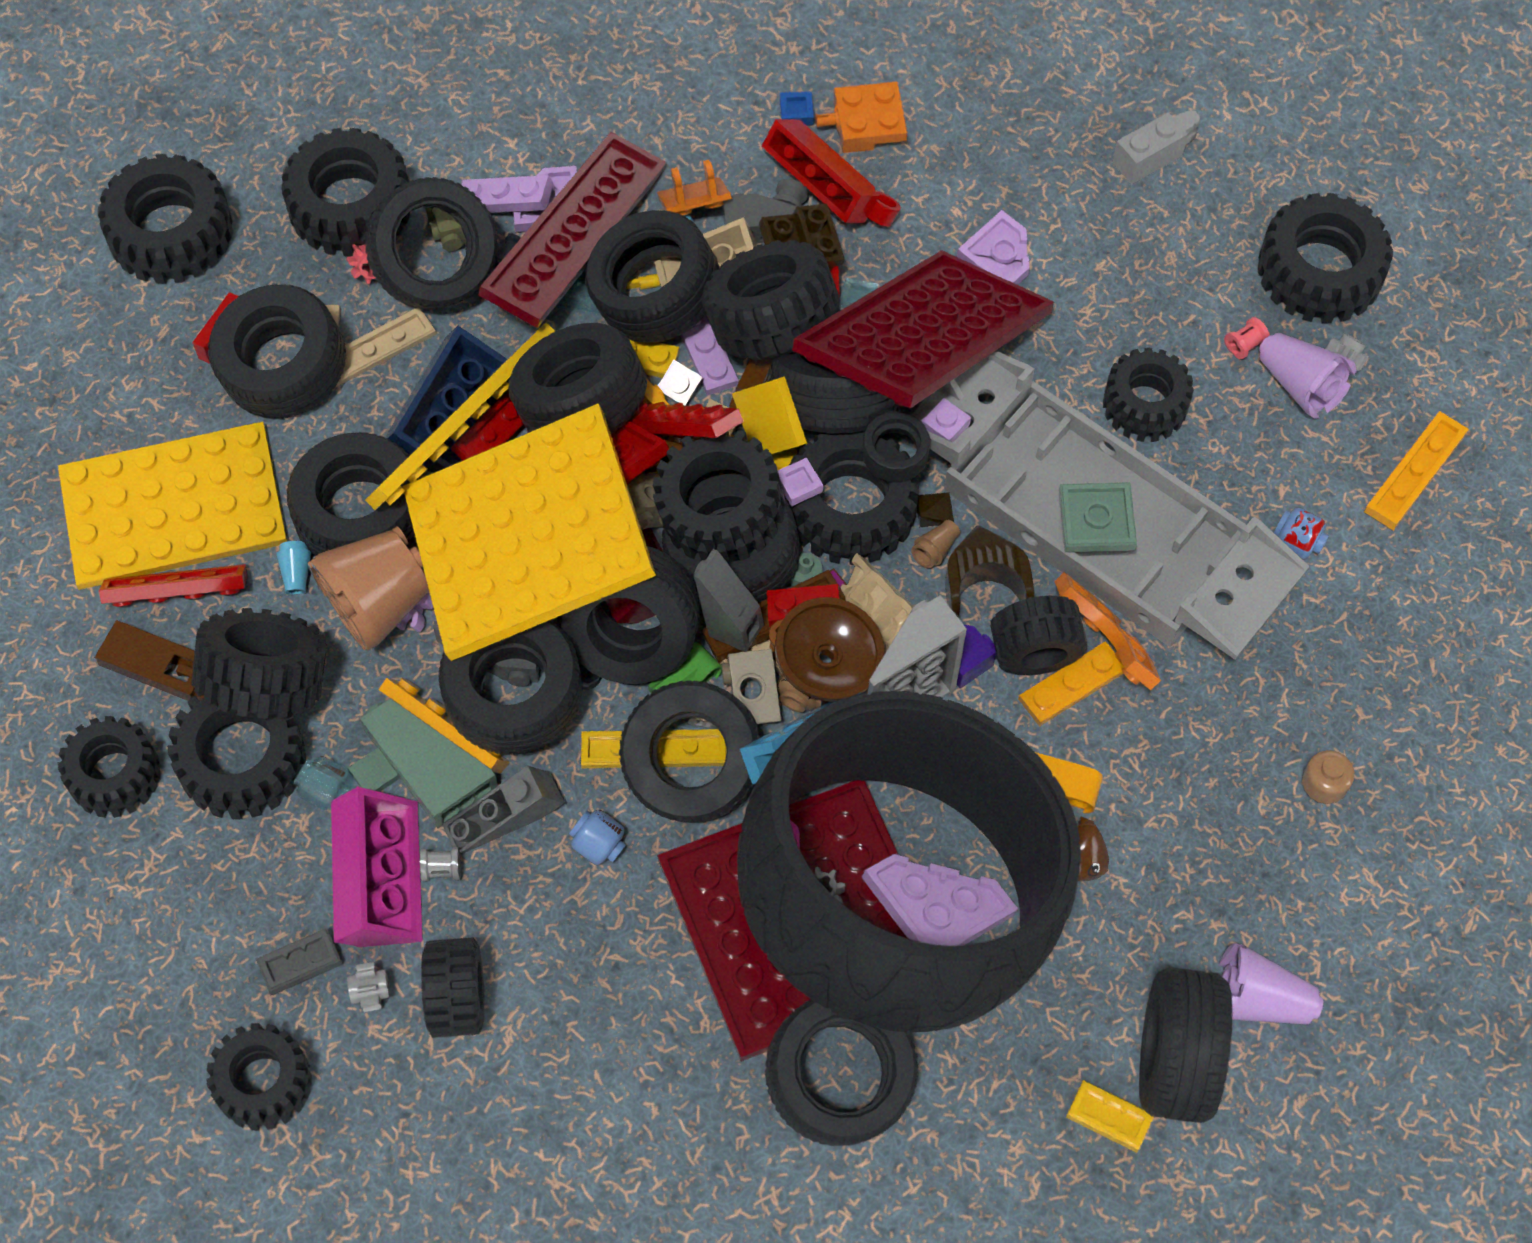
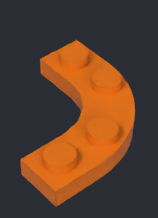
M1063 572L1054 581L1060 594L1059 596L1073 599L1078 605L1080 613L1084 615L1083 619L1087 625L1096 632L1101 631L1116 649L1115 656L1124 666L1122 668L1123 674L1135 685L1141 682L1148 689L1152 690L1161 679L1152 659L1138 639L1132 637L1120 627L1119 624L1122 621L1098 598L1066 572Z

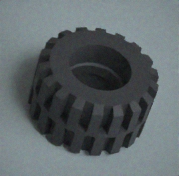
M1145 348L1144 352H1139L1138 349L1130 351L1129 357L1125 354L1119 357L1118 364L1114 363L1111 367L1104 392L1103 408H1106L1105 416L1107 420L1113 418L1112 427L1116 431L1120 427L1124 429L1123 436L1130 438L1132 433L1138 435L1136 441L1144 442L1145 436H1150L1151 442L1159 440L1160 434L1166 439L1172 435L1173 429L1177 432L1181 428L1187 416L1194 388L1192 387V375H1187L1189 369L1185 364L1179 365V358L1175 355L1171 357L1166 356L1167 351L1159 349V353L1152 352V348ZM1150 387L1159 391L1165 399L1156 402L1145 401L1137 397L1132 392V389Z
M1037 596L1027 598L1000 610L990 621L999 667L1008 673L1038 675L1053 672L1077 661V659L1085 654L1088 648L1079 607L1073 599H1068V597Z
M105 716L104 722H100L98 718L91 719V725L85 728L82 724L75 728L78 733L75 736L69 734L65 739L68 747L61 748L59 756L62 759L61 762H58V770L62 775L60 778L76 803L81 805L86 812L91 814L94 810L98 817L106 818L107 811H110L114 818L122 817V809L126 808L130 814L137 810L134 806L136 802L140 801L145 805L149 801L146 792L151 791L154 793L157 788L153 778L160 779L161 771L157 766L160 762L146 734L136 724L131 725L128 719L121 717L118 722H116L114 716ZM116 753L128 756L124 768L115 776L108 779L91 778L95 764L103 757Z
M474 937L427 941L422 952L421 986L424 1019L429 1034L432 1038L479 1035L484 1024V980L481 952Z
M253 1023L249 1031H246L243 1026L236 1028L237 1035L233 1038H230L228 1034L221 1039L224 1044L222 1049L215 1047L211 1053L215 1060L214 1063L208 1062L206 1071L210 1078L206 1079L207 1087L212 1092L211 1097L224 1115L242 1128L246 1124L251 1130L260 1131V1125H265L268 1130L276 1128L275 1121L281 1119L284 1124L292 1120L288 1114L292 1110L299 1114L303 1108L300 1102L302 1097L308 1099L311 1092L307 1084L312 1083V1074L308 1069L310 1065L297 1041L293 1040L291 1035L284 1029L279 1032L275 1025L268 1024L266 1029H263L260 1023ZM259 1059H272L279 1062L280 1074L270 1089L255 1095L240 1092L239 1079L243 1070L249 1064Z

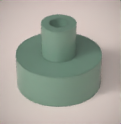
M800 553L799 563L797 564L798 568L794 572L793 578L790 579L792 586L822 573V564L816 556L809 553Z

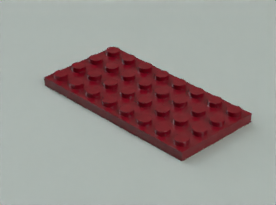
M941 250L795 337L792 350L805 356L810 362L819 363L833 370L841 377H848L862 384L867 390L878 392L893 399L900 406L912 408L1051 314L1054 301Z

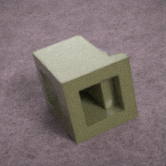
M425 208L433 239H440L443 250L455 251L462 245H466V239L461 226L450 214L437 208Z

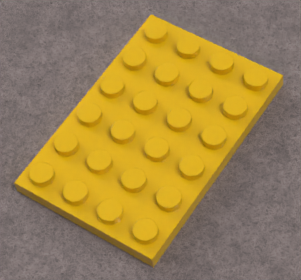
M263 421L58 465L74 576L78 590L102 585L103 581L108 579L158 573L271 548L287 542Z

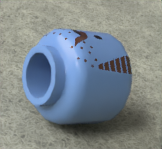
M595 810L592 813L586 811L569 833L573 837L571 840L572 848L594 865L603 863L606 858L613 862L626 845L620 841L624 835V827L602 810Z

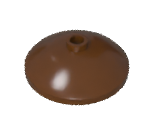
M820 597L797 605L785 616L776 635L775 656L782 674L794 688L811 698L836 702L860 695L868 689L869 680L884 657V642L876 623L860 607L842 599ZM826 655L831 659V662L825 663L821 661L819 656Z

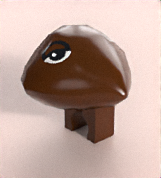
M1081 816L1078 820L1079 844H1081V863L1078 881H1091L1098 879L1108 872L1109 856L1102 834L1094 824V821Z

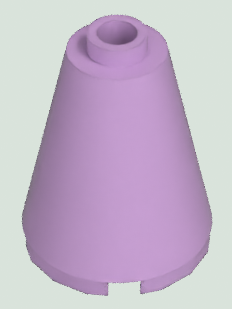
M1282 333L1266 337L1259 348L1261 362L1306 414L1315 419L1319 418L1317 413L1325 407L1328 413L1342 401L1351 387V384L1347 382L1349 374L1351 373L1355 376L1356 365L1348 357Z
M1233 943L1222 956L1219 966L1225 967L1222 977L1229 983L1231 988L1233 1020L1309 1024L1313 1019H1317L1320 1016L1323 1008V998L1320 997L1317 987L1244 945Z

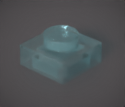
M846 277L840 296L838 312L876 290L878 284Z

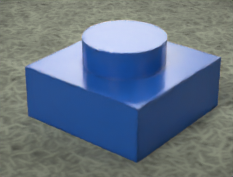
M812 91L780 93L781 119L801 120L805 125H813Z

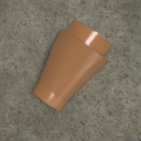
M945 520L941 525L915 539L911 552L916 562L925 568L940 565L955 539L960 536L959 527L953 521Z

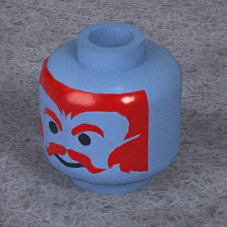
M1296 508L1292 512L1286 510L1274 532L1301 559H1307L1312 552L1320 554L1329 538V535L1323 533L1326 527L1325 521L1302 508Z

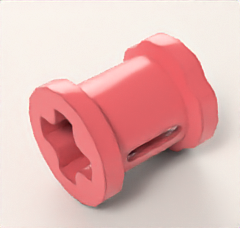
M1252 317L1246 321V326L1237 332L1226 334L1224 342L1226 347L1240 360L1248 356V351L1257 345H1261L1263 340L1270 336L1260 319Z

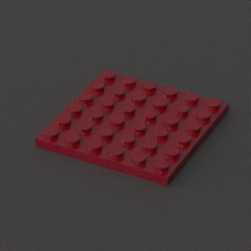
M865 780L851 781L789 805V818L798 826L800 833V852L813 874H815L816 867H819L821 872L828 874L835 870L836 883H845V892L837 894L843 900L842 905L872 925L894 935L907 938L862 879L866 869L893 854L898 855ZM742 823L658 854L657 859L738 1057L742 1062L767 1052L772 1038L782 1022L795 1009L811 999L794 987L785 978V975L781 974L768 960L767 954H764L748 926L738 891L737 851L739 834L742 832Z

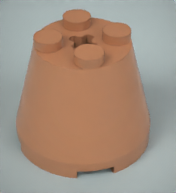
M398 526L392 530L322 552L308 562L309 569L325 597L327 596L331 605L338 613L339 619L363 650L367 649L368 651L379 645L429 592L424 569H421L423 565L420 553L415 547L410 550L407 548L406 545L409 543Z

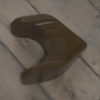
M977 525L954 549L948 560L945 577L946 598L948 606L957 617H959L960 595L969 586L978 582L992 581L1003 584L1015 593L1019 601L1034 597L1031 566L1024 550L980 525Z

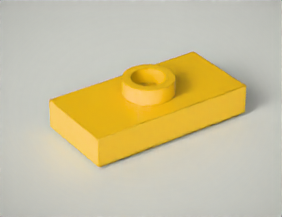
M1084 1080L1066 1118L1136 1153L1139 1151L1154 1118L1145 1110Z

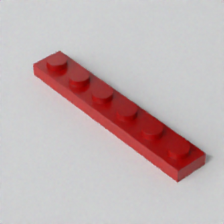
M646 401L642 402L637 412L629 420L653 434L717 438L744 422L739 408H723L722 405L703 407V404L684 406L683 403L665 405L664 402L647 404Z

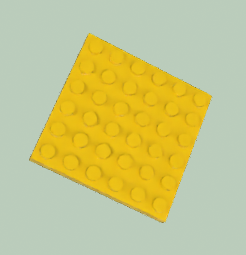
M599 403L418 479L414 483L411 482L403 486L445 654L450 661L656 576L613 440Z

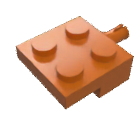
M898 81L834 88V113L815 114L817 128L836 126L840 136L842 153L874 150L875 144L907 141V129Z

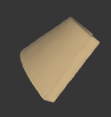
M855 554L851 561L855 568L848 585L842 584L841 590L845 595L846 601L860 607L876 623L883 638L885 655L914 606L866 559L859 554Z

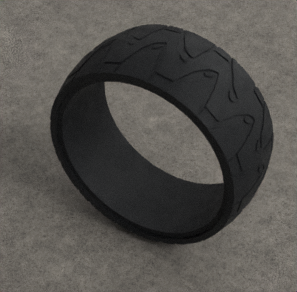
M880 691L871 692L868 695L864 693L848 697L826 706L803 722L775 751L757 780L746 807L737 851L738 891L742 908L744 907L743 912L756 942L764 954H767L768 960L781 974L783 973L785 978L799 991L819 1005L830 1008L833 1013L849 1020L854 1019L855 1022L867 1026L899 1032H906L907 1030L911 1032H932L934 1030L954 1028L987 1014L1016 994L1043 965L1053 951V947H1055L1063 931L1065 921L1070 916L1075 900L1081 863V844H1079L1078 826L1068 799L1065 798V792L1056 777L1052 776L1051 770L1024 741L1015 737L1013 732L1000 723L994 722L990 717L963 704L951 700L946 701L942 697L923 693L920 695L916 692ZM861 780L903 785L935 797L971 821L989 839L1000 854L1012 877L1018 896L1020 928L1005 936L983 943L947 946L913 941L872 925L842 905L813 874L804 860L793 835L789 818V805L801 796L820 787L839 782Z

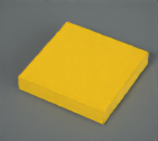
M785 376L732 393L736 407L739 408L744 421L742 425L748 442L755 437L761 442L763 450L768 449L771 454L807 443Z

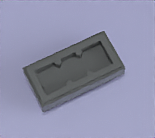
M327 928L256 958L271 996L342 965Z

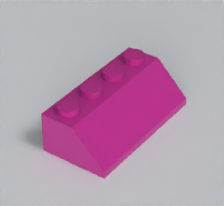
M356 787L331 801L334 942L356 947L422 942L418 802Z

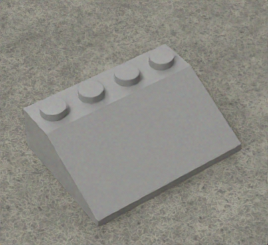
M941 595L930 602L929 600H923L913 607L870 678L868 694L880 691L916 692L920 695L923 693L944 697L956 689L967 629Z

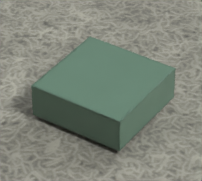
M379 748L348 767L349 773L360 787L381 792L400 779L398 773Z

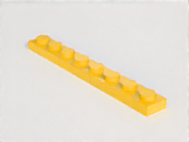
M545 322L365 501L374 510L384 501L389 505L396 501L405 492L400 485L406 479L410 483H414L427 470L423 463L428 458L434 463L448 449L444 442L449 437L456 441L469 428L465 421L470 416L476 421L490 407L486 400L491 395L497 400L508 389L509 383L506 380L511 376L513 368L520 357L542 338L554 333L555 330Z

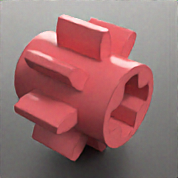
M354 244L352 245L354 249L353 256L346 257L348 264L355 266L352 268L351 274L355 279L363 275L366 283L370 284L371 279H375L372 274V269L370 270L369 262L366 258V245L358 247Z

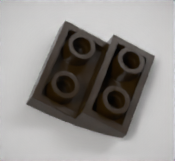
M827 204L796 206L793 214L761 217L759 227L765 245H769L773 241L786 243L788 240H796L800 244L805 242L824 254L829 269L844 263L845 258Z

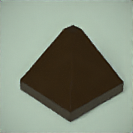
M949 492L918 495L917 513L920 527L939 526L945 520L954 522Z

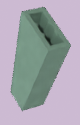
M391 698L384 703H377L371 706L365 712V715L360 718L364 732L376 748L380 749L398 773L401 781L437 828L498 787L496 776L489 767Z

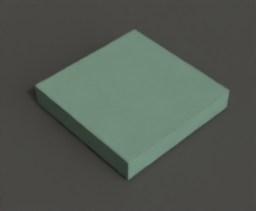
M1130 482L1060 484L1059 498L1065 552L1136 550L1137 538Z

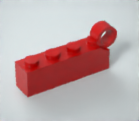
M775 119L761 147L824 204H827L828 208L845 223H865L868 217L879 225L886 227L892 225L901 209L900 204L894 198L876 191V187L801 120Z

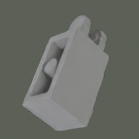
M1188 110L1173 117L1168 112L1117 140L1112 163L1132 185L1182 157L1185 145L1190 143V140L1193 141L1197 135L1196 127L1199 126L1201 120L1199 113Z

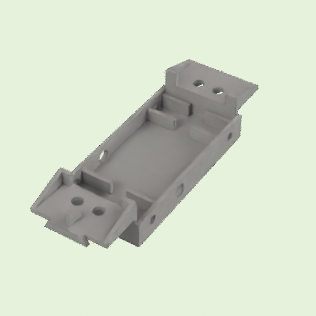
M993 352L914 406L912 416H915L922 422L931 410L945 398L973 420V424L967 427L954 442L928 431L930 449L951 463V467L946 472L944 491L949 492L950 495L1062 573L1066 572L1085 589L1170 648L1184 630L1189 627L1236 660L1309 569V565L1258 518L1254 516L1246 525L1032 381L1033 367L1003 353ZM989 393L994 397V401L989 404L981 403L978 400L980 394ZM1103 441L1109 443L1115 451L1109 449ZM1130 482L1137 538L1136 550L1065 552L1059 498L1060 484ZM1242 567L1247 568L1251 571L1252 578L1242 580L1236 575V570ZM1220 592H1225L1231 596L1232 603L1221 605L1217 602L1215 596Z

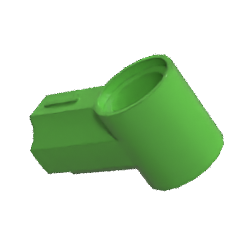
M695 642L683 664L670 675L649 684L648 690L652 693V691L664 685L667 686L670 683L684 682L686 680L707 683L713 677L717 679L721 675L722 667L699 642Z

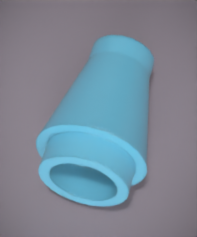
M302 541L283 542L279 545V551L276 553L285 586V594L287 595L306 593L309 571L308 562L311 560L312 552L308 550V547Z

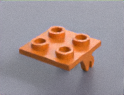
M710 159L703 161L705 180L682 186L678 168H671L673 188L657 192L658 199L665 211H672L683 216L691 213L692 208L700 206L716 208L723 205V201L732 199L730 191L721 178H714Z

